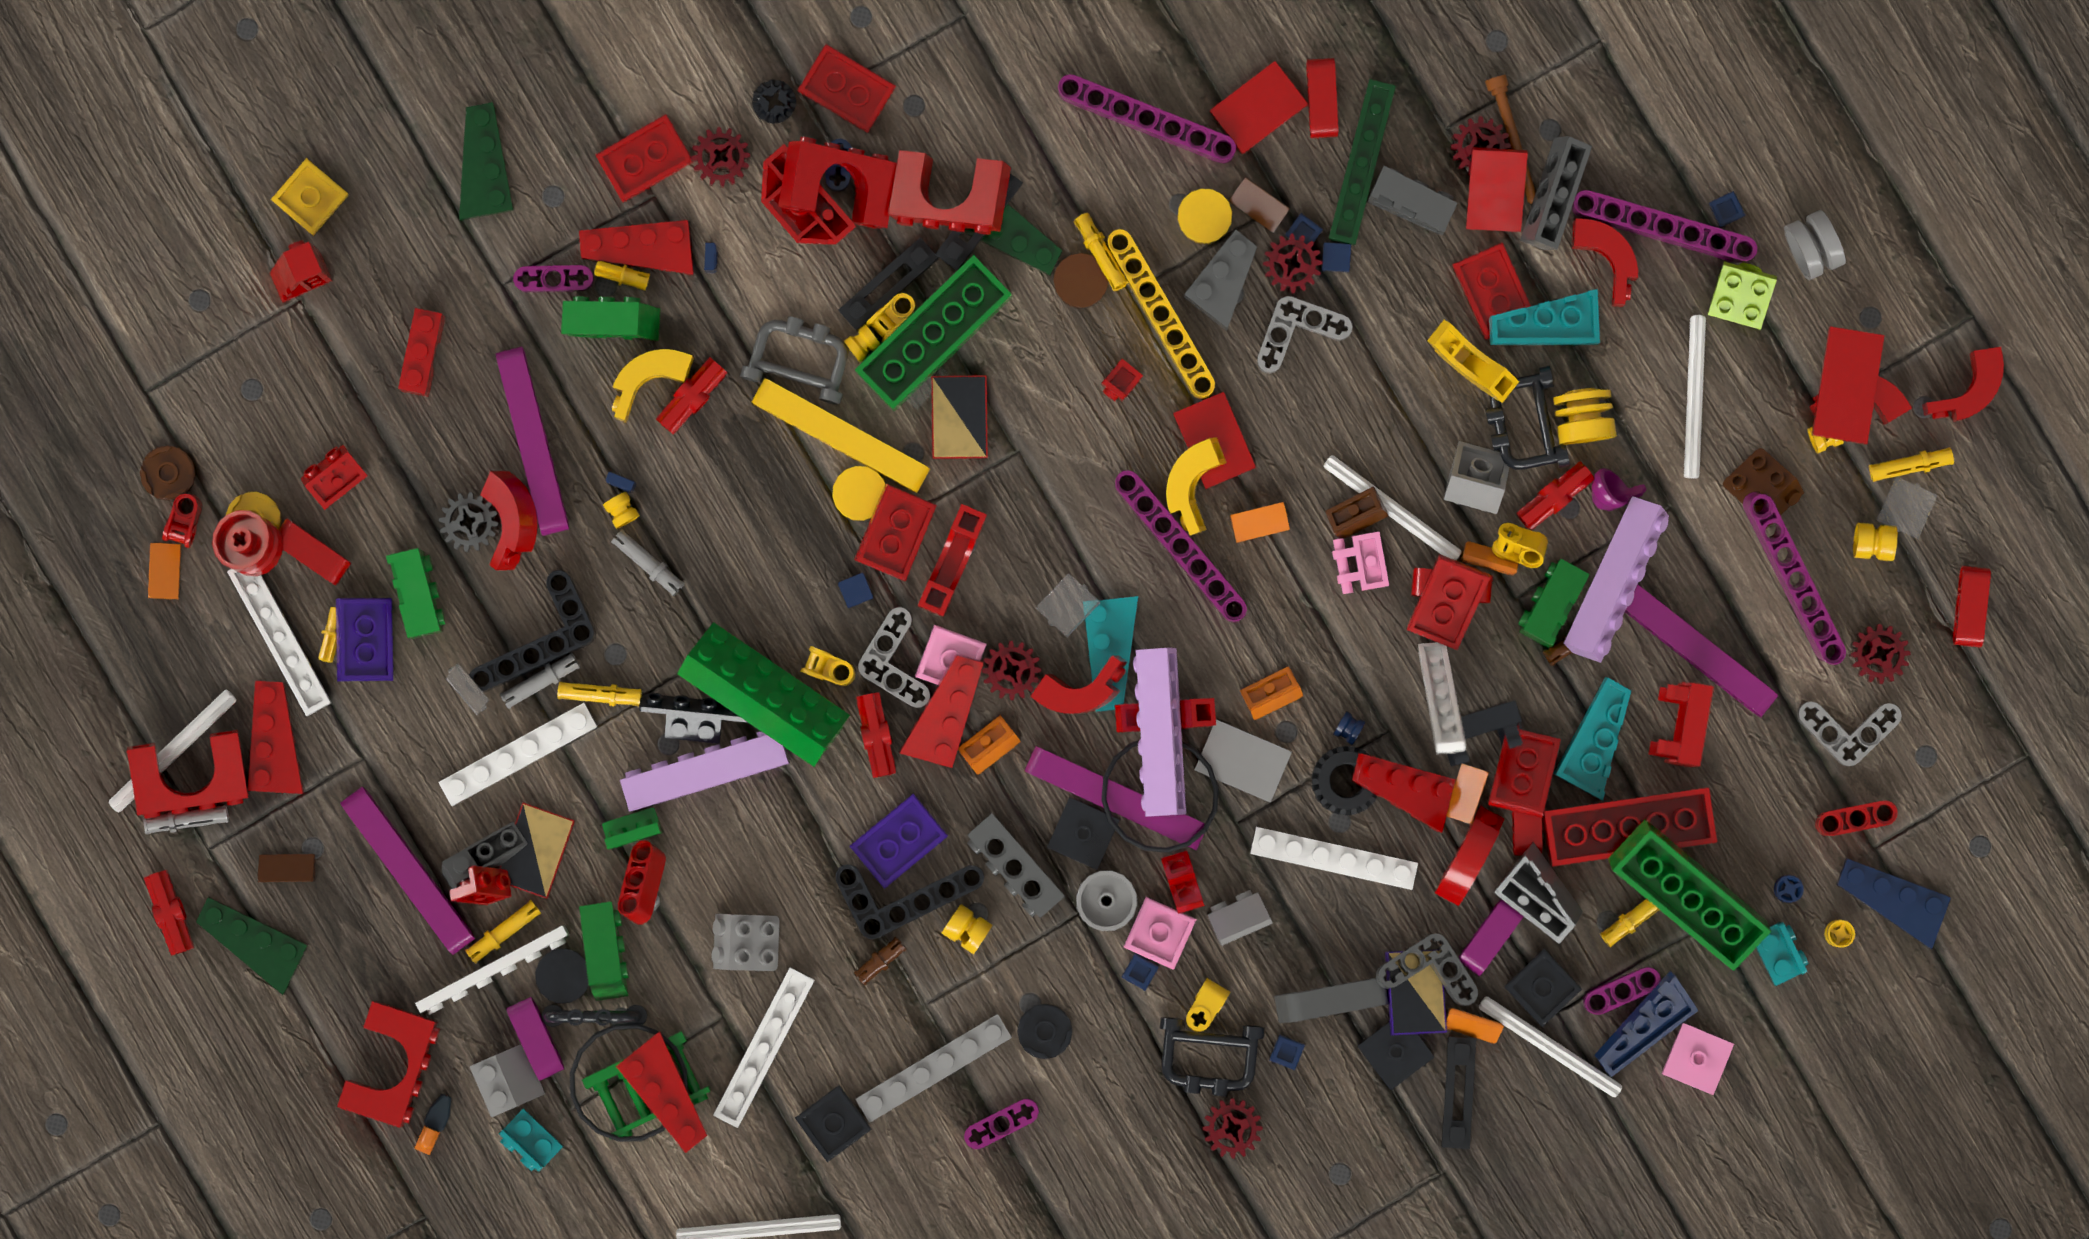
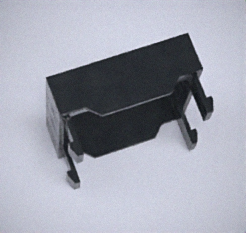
M1515 700L1460 717L1464 739L1497 729L1501 745H1503L1505 736L1509 749L1523 745L1519 730L1522 729V720ZM1466 747L1465 751L1447 753L1451 767L1470 761Z

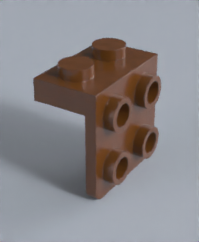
M1762 448L1757 449L1723 481L1725 490L1742 505L1749 493L1759 492L1769 496L1773 500L1780 516L1790 506L1795 505L1804 494L1797 478ZM1761 498L1757 499L1754 503L1753 508L1756 513L1760 512L1763 508L1764 503Z

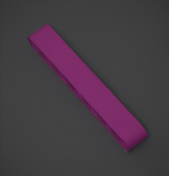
M1065 75L1059 81V96L1069 104L1218 163H1228L1235 155L1236 144L1227 135L1076 75ZM1073 82L1078 86V91L1074 95H1067L1062 89L1064 84ZM1097 92L1103 96L1104 100L1100 105H1092L1088 101L1089 95ZM1120 102L1127 104L1129 107L1128 113L1122 116L1116 114L1113 109ZM1146 112L1152 114L1155 119L1153 124L1148 126L1141 124L1139 121L1140 115ZM1168 123H1176L1180 127V132L1177 135L1171 136L1165 132L1164 128ZM1201 133L1206 141L1201 146H1195L1190 141L1191 135ZM1220 143H1226L1230 146L1231 152L1227 156H1220L1216 152V146Z
M1580 191L1575 196L1572 205L1573 213L1580 218L1599 221L1614 228L1738 264L1748 263L1757 253L1756 242L1748 236L1593 191ZM1582 197L1588 198L1592 203V208L1588 211L1580 209L1578 200ZM1605 206H1615L1618 210V217L1614 219L1607 217L1604 212ZM1633 213L1642 214L1645 219L1644 225H1634L1631 221V215ZM1661 220L1667 221L1671 226L1670 233H1661L1657 228V223ZM1687 228L1694 229L1697 232V240L1693 242L1686 240L1684 230ZM1712 236H1719L1723 239L1724 246L1722 249H1715L1711 246L1710 239ZM1743 243L1749 247L1750 254L1748 257H1742L1737 253L1738 244Z
M523 346L496 353L497 364L541 534L545 536L569 530V523Z
M1129 470L1119 473L1115 480V489L1223 618L1232 623L1242 620L1247 611L1244 600L1139 476ZM1125 476L1133 478L1135 487L1130 491L1123 490L1119 485L1121 478ZM1143 497L1149 498L1153 502V508L1148 512L1139 510L1137 507L1139 499ZM1160 518L1167 519L1171 524L1170 530L1166 533H1160L1155 528V522ZM1178 539H1183L1188 543V551L1184 554H1178L1173 549V543ZM1195 560L1203 561L1206 565V572L1202 575H1195L1190 567L1192 562ZM1213 581L1222 583L1224 586L1223 594L1220 596L1210 594L1209 584ZM1231 602L1238 603L1242 608L1241 615L1238 617L1229 616L1226 612L1227 605Z
M1759 492L1749 493L1743 501L1744 511L1818 659L1830 665L1840 664L1846 656L1845 646L1773 500ZM1761 498L1764 505L1762 510L1756 513L1753 506L1755 501ZM1770 523H1774L1776 527L1775 533L1768 537L1765 532L1766 527ZM1786 547L1787 557L1783 561H1779L1778 552L1781 548ZM1798 572L1800 576L1798 583L1791 585L1789 581L1791 574ZM1806 596H1810L1811 605L1804 610L1801 605L1802 600ZM1822 620L1823 629L1815 634L1814 624ZM1833 644L1835 646V653L1827 658L1825 654L1826 649L1829 645Z
M1637 584L1634 591V599L1627 606L1625 613L1747 709L1762 718L1778 695Z
M1035 746L1025 767V772L1103 807L1101 801L1102 776ZM1108 779L1107 802L1111 812L1179 843L1187 842L1205 825V823L1185 814L1146 816L1141 804L1142 794ZM1204 834L1188 847L1197 850Z
M361 786L341 801L340 804L447 950L454 955L472 942L475 936L369 792Z

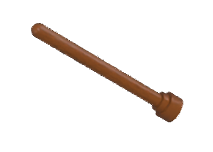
M1506 75L1486 80L1485 84L1488 92H1491L1492 96L1496 97L1506 133L1509 134L1508 140L1511 144V149L1523 150L1506 96V92H1508L1507 86H1509ZM1527 164L1524 192L1528 203L1532 204L1536 190Z

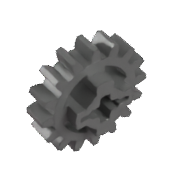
M469 492L467 499L461 493L458 494L457 502L449 499L448 502L451 507L449 509L442 507L441 509L446 513V517L439 518V522L445 524V527L440 529V533L449 534L445 541L450 543L454 540V548L457 550L461 545H464L465 552H469L471 546H474L476 551H480V543L482 542L489 546L490 543L487 538L489 536L496 537L497 534L492 531V528L499 526L498 522L493 521L498 512H490L489 510L493 505L490 502L483 504L484 498L481 495L475 500L474 493ZM469 504L479 506L484 512H472ZM459 509L460 513L457 519L451 522L454 512ZM466 513L470 518L476 519V522L472 523V531L462 524L466 522ZM487 523L484 533L480 536L479 530L482 524ZM465 532L469 541L458 538L454 533Z

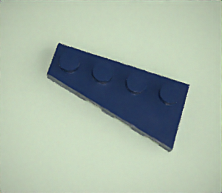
M1845 859L1836 884L1900 927L1910 936L1919 940L1929 949L1933 948L1951 897L1850 859Z
M1671 971L1667 973L1596 1052L1595 1057L1610 1077H1613L1699 1011Z

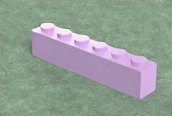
M1632 496L1564 642L1572 653L1600 663L1604 655L1609 653L1612 644L1611 640L1615 632L1622 625L1623 614L1627 606L1634 599L1635 588L1638 582L1644 578L1647 562L1656 552L1657 541L1661 532H1664L1667 528L1669 515L1662 506Z
M1176 648L1136 650L1133 666L1138 679V684L1135 686V696L1139 700L1137 725L1141 730L1138 750L1142 756L1143 767L1140 769V780L1144 783V795H1142L1141 799L1142 808L1146 816L1186 814Z
M760 731L757 732L758 738L747 741L746 736L730 741L732 746L722 749L720 744L705 748V754L694 757L692 752L677 757L679 761L677 763L668 765L666 760L652 764L651 771L642 773L641 769L626 772V778L621 779L620 782L629 812L790 764L785 747Z

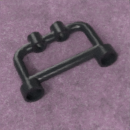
M1550 365L1540 367V373L1516 378L1519 383L1513 389L1532 386L1545 454L1524 459H1516L1512 456L1502 404L1490 396L1491 408L1486 409L1488 424L1495 425L1496 434L1491 435L1494 451L1500 450L1503 462L1512 469L1525 470L1558 463L1559 468L1570 466L1566 444L1555 446L1544 389L1554 387Z
M549 1005L542 1012L543 1022L550 1027L559 1026L561 1023H569L573 1026H578L582 1023H597L601 1026H606L610 1023H639L643 1025L648 1017L646 1009L641 1005H632L626 1011H610L608 1009H601L599 1011L563 1010L558 1005Z
M1160 1018V1029H1165L1162 1073L1170 1083L1184 1086V1092L1200 1094L1201 1088L1212 1089L1211 1095L1228 1096V1091H1241L1253 1082L1256 1070L1258 1039H1264L1265 1027L1243 1025L1242 1036L1182 1031L1183 1019ZM1175 1041L1246 1048L1243 1077L1239 1080L1176 1074L1173 1070Z

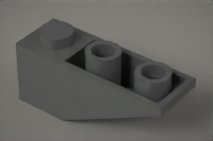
M511 822L442 861V875L451 889L460 887L461 882L470 880L469 867L475 865L499 868L527 846L528 843L514 822Z

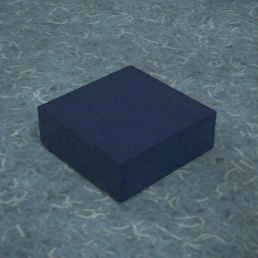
M1734 191L1708 203L1719 228L1746 216Z
M1301 213L1287 231L1285 237L1289 239L1290 234L1293 233L1295 240L1299 241V238L1304 235V243L1308 244L1311 241L1314 242L1323 229Z
M705 243L704 270L706 273H716L718 247L715 243Z
M1323 243L1321 271L1349 273L1351 244Z
M608 472L605 480L607 484L629 493H633L636 486L634 481Z
M864 573L838 582L848 609L873 599Z
M1134 954L1121 978L1146 991L1159 967Z
M1279 1034L1269 1060L1295 1070L1305 1044Z

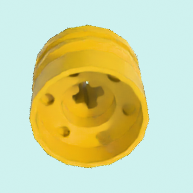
M1585 388L1568 391L1561 396L1553 398L1554 405H1567L1566 409L1555 411V416L1568 417L1569 422L1557 426L1559 445L1580 444L1617 437L1614 418L1601 417V412L1613 408L1612 403L1600 404L1599 400L1611 397L1610 390Z

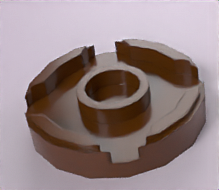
M1084 253L1072 254L1063 259L1055 270L1053 280L1055 292L1060 299L1067 305L1080 309L1091 307L1100 301L1106 293L1108 279L1095 257Z
M168 445L157 447L144 458L145 460L140 469L141 483L146 491L157 499L175 500L179 495L187 494L194 485L196 477L195 464L189 454L180 448Z

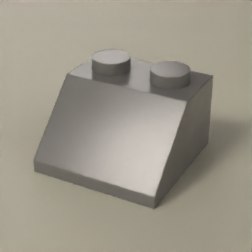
M1459 441L1449 474L1444 500L1497 514L1509 472V467L1503 462L1500 452Z
M1251 890L1235 896L1237 902L1227 906L1226 902L1223 901L1210 907L1212 913L1207 914V917L1221 946L1272 924L1259 893L1252 895Z
M522 1044L470 1066L491 1117L545 1094Z

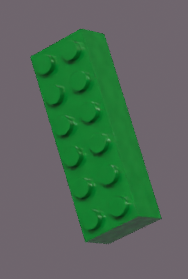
M973 255L855 369V372L895 412L1012 299V294Z
M714 622L689 652L677 673L813 767H815L833 743L850 714Z
M1646 819L1608 858L1610 866L1616 874L1733 971L1772 932L1767 921Z

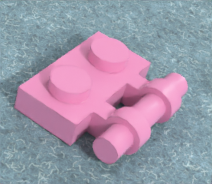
M1380 532L1352 536L1353 548H1345L1344 538L1333 540L1335 551H1332L1333 559L1337 560L1339 571L1337 581L1338 584H1341L1343 594L1353 593V581L1360 580L1361 591L1389 586ZM1352 556L1356 558L1358 572L1350 573L1347 559Z

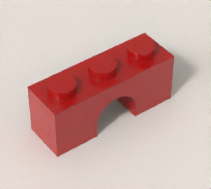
M415 308L398 386L400 391L429 397L434 374L433 362L438 343L441 341L445 316L442 313Z

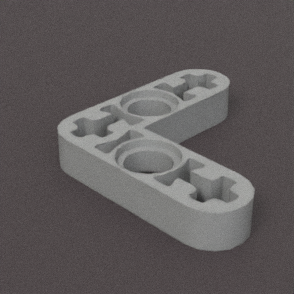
M1283 297L1275 307L1257 358L1258 367L1264 373L1269 374L1276 372L1280 368L1295 326L1341 341L1349 337L1352 332V323L1348 317L1294 297ZM1288 302L1293 303L1292 308L1300 311L1301 306L1306 307L1302 314L1301 322L1296 321L1297 314L1290 313L1288 317L1284 316V310L1280 309V306H1286ZM1310 311L1319 312L1322 317L1321 323L1318 326L1309 325L1306 321L1307 313ZM1326 315L1332 316L1329 321L1331 323L1338 324L1340 320L1343 321L1344 327L1348 328L1347 332L1342 331L1340 335L1335 334L1336 329L1330 326L1327 327V331L1322 330L1326 323ZM1277 327L1283 328L1287 334L1286 339L1280 343L1273 341L1271 338V331ZM1266 343L1276 348H1283L1282 353L1276 350L1274 360L1277 361V365L1272 364L1270 368L1265 367V361L1262 360L1263 356L1268 357L1271 348L1265 347Z
M898 607L892 609L860 659L858 670L864 678L912 707L921 708L930 699L928 688L888 663L912 623L909 611ZM902 612L905 614L904 619L907 621V624L905 626L901 624L898 626L896 632L901 634L899 638H896L894 634L885 631L884 628L886 625L892 628L895 624L892 616L894 614L899 616ZM887 635L892 638L893 646L889 651H881L878 648L877 641L881 636ZM872 659L876 660L875 666L882 671L884 666L889 668L883 674L881 683L876 681V678L880 676L872 671L869 675L865 673L866 667L863 666L865 661L871 662ZM892 673L899 674L902 678V685L897 689H891L886 684L887 677ZM907 680L913 682L909 686L911 689L917 691L919 688H922L924 690L922 694L925 700L923 702L921 700H918L916 703L912 702L913 696L908 692L905 693V697L899 695L906 687Z
M1816 702L1802 704L1798 709L1797 717L1800 723L1841 765L1854 766L1899 724L1902 714L1899 707L1895 704H1883L1850 735ZM1806 707L1817 710L1814 715L1819 721H1822L1823 717L1827 719V722L1821 724L1817 731L1813 729V726H1816L1817 723L1813 719L1805 720L1804 718L1806 716L1804 711ZM1884 709L1886 711L1893 710L1895 712L1892 715L1894 721L1883 723L1881 727L1885 728V731L1882 733L1879 726L1871 721L1875 718L1876 722H1879L1884 717L1882 712ZM1827 726H1832L1837 731V738L1833 742H1827L1822 737V731ZM1865 727H1871L1876 732V738L1871 743H1867L1861 738V732ZM1855 737L1857 742L1866 749L1863 752L1861 748L1856 749L1853 752L1855 757L1853 761L1851 759L1844 760L1843 756L1845 753L1843 749L1844 747L1851 749L1856 744L1852 741Z

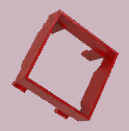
M1681 682L1678 683V686L1668 684V688L1660 687L1658 701L1679 704L1673 742L1659 739L1658 742L1650 741L1648 755L1670 758L1665 759L1664 762L1689 768L1700 766L1714 686Z

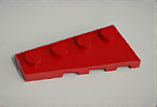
M688 220L579 231L582 259L612 264H625L632 267L650 268L694 276Z
M958 654L955 655L939 682V686L926 704L920 718L913 726L906 742L903 743L899 750L900 754L950 768L953 767L983 661Z
M1359 753L1352 779L1354 782L1375 795L1386 799L1393 806L1404 810L1411 817L1430 826L1429 828L1434 831L1443 832L1456 779Z
M659 1031L616 1067L686 1153L708 1136Z

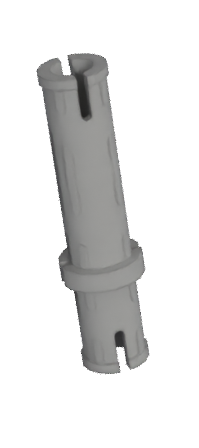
M623 529L616 535L617 538H613L611 541L613 545H616L650 575L649 579L653 582L657 581L672 596H675L680 591L679 588L684 586L685 583L671 573L664 562L660 563L626 534Z
M571 652L552 665L548 663L544 666V670L504 693H500L503 702H506L507 708L510 709L552 683H559L560 678L579 669L580 665L577 660L575 661L573 653Z
M227 805L205 810H189L180 814H172L171 811H168V814H162L155 818L145 819L143 817L146 834L161 831L173 833L177 832V829L228 823L229 815Z

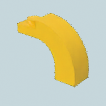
M1446 320L1442 321L1427 340L1435 348V352L1451 367L1501 403L1504 402L1519 383L1505 367L1478 350Z
M660 349L646 352L630 361L618 374L613 384L615 390L622 392L621 396L617 395L612 406V411L615 412L614 417L627 422L638 390L651 379L668 378L684 383L688 379L694 360L693 355L676 350Z
M1217 437L1209 438L1187 449L1174 464L1168 478L1166 497L1169 512L1171 514L1181 511L1180 522L1183 529L1189 532V535L1207 530L1195 499V489L1199 479L1208 470L1227 463Z

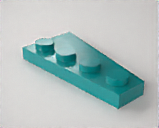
M1598 289L1491 316L1489 318L1490 345H1598L1600 343Z
M1138 596L1083 602L1092 682L1097 678L1112 655H1119L1127 661V664L1124 666L1126 672L1117 683H1112L1120 692L1111 702L1095 710V712L1115 710V705L1124 704Z
M1608 677L1604 678L1553 773L1602 801L1605 795L1606 781L1612 768L1611 762L1614 750L1616 751L1619 741L1617 739L1620 727L1623 725L1631 694L1630 689Z

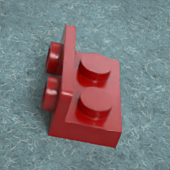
M342 445L339 448L334 447L328 451L325 459L319 464L309 466L304 471L301 481L325 510L368 475L349 453L348 449Z
M475 865L468 868L470 880L460 883V887L449 890L451 901L489 905L512 897L511 882L507 870Z

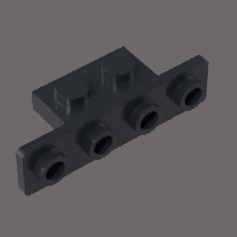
M653 692L642 694L639 704L640 712L666 714L665 738L720 744L722 720L747 722L713 698L693 699L684 695L674 697Z

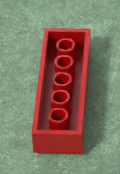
M1709 788L1544 811L1542 817L1550 866L1607 859L1645 819L1680 848L1717 843Z

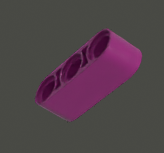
M1500 899L1459 955L1460 962L1480 976L1524 916Z
M1639 968L1588 991L1583 997V1006L1591 1014H1604L1650 993L1661 981L1660 974L1653 968ZM1644 972H1650L1654 977L1653 984L1647 988L1643 987L1640 983V976ZM1619 983L1626 984L1629 989L1628 995L1623 999H1619L1615 995V987ZM1595 994H1599L1604 1001L1603 1006L1599 1010L1592 1009L1589 1004L1590 998Z
M531 996L507 1007L508 1016L538 1080H543L564 1070L565 1067L546 1024L542 1020L541 1013L533 997Z

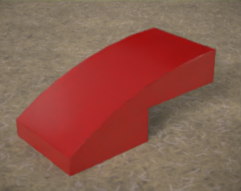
M1183 851L1161 858L1178 914L1204 906L1188 852Z

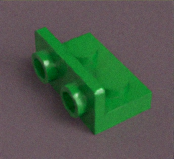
M653 807L602 824L606 836L604 840L607 850L663 833L656 810Z

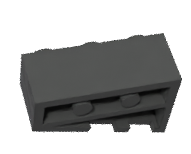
M1383 166L1367 202L1443 236L1457 205V202L1453 201L1454 197L1440 190L1437 193L1429 189V186L1424 182L1416 179L1412 180L1401 172Z
M1237 230L1232 233L1184 294V298L1225 331H1227L1257 249L1254 243Z
M1534 842L1505 874L1494 891L1497 896L1559 944L1575 927L1583 912Z

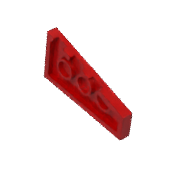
M255 681L248 791L304 794L294 734L290 722L285 684L283 682Z

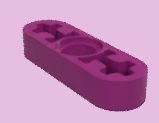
M583 265L523 266L516 270L513 281L515 286L522 292H573L590 289L594 283V275L588 267ZM542 271L541 282L543 287H538V281H530L527 287H524L523 282L519 281V278L524 277V272H528L530 277H539L537 272ZM557 271L562 277L560 284L554 287L549 286L546 283L547 274ZM565 271H570V277L578 276L579 271H583L585 276H589V279L585 280L582 286H579L578 281L569 280L570 286L565 287L567 281Z
M1022 1099L970 1125L964 1135L966 1144L972 1149H981L1029 1125L1038 1117L1039 1109L1037 1104L1031 1099ZM1022 1104H1026L1027 1107L1032 1106L1034 1108L1031 1112L1032 1117L1027 1119L1025 1116L1017 1119L1020 1124L1014 1126V1120L1007 1111L1013 1109L1014 1114L1022 1110ZM998 1116L1007 1117L1010 1122L1008 1130L1004 1132L997 1131L993 1126L995 1118ZM989 1122V1128L995 1137L990 1139L988 1133L981 1138V1144H978L976 1141L971 1142L969 1137L972 1136V1130L976 1129L978 1132L986 1129L983 1123Z

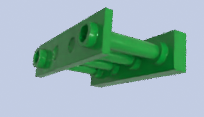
M684 1031L669 1037L668 1039L678 1048L687 1068V1087L691 1093L689 1096L692 1103L696 1105L708 1099L706 1093L712 1091L710 1085L703 1089L700 1088L682 1051L684 1049L682 1043L688 1041ZM666 1044L669 1053L673 1055L674 1060L682 1074L681 1067L674 1054V1051ZM623 1060L582 1079L586 1090L593 1087L594 1091H598L616 1129L611 1134L619 1137L634 1135L631 1129L656 1118L654 1113L650 1112L646 1103L616 1067ZM618 1075L619 1079H623L641 1119L627 1126L608 1089L610 1084L607 1079Z

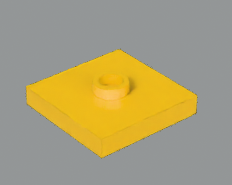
M306 158L271 200L314 236L349 194Z

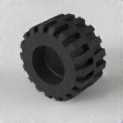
M1341 746L1328 751L1316 762L1311 777V786L1315 798L1326 810L1339 815H1353L1368 809L1376 801L1377 795L1364 787H1361L1360 791L1354 796L1342 797L1333 791L1330 784V777L1335 768L1343 764L1356 767L1359 753L1369 755L1365 750L1354 746Z

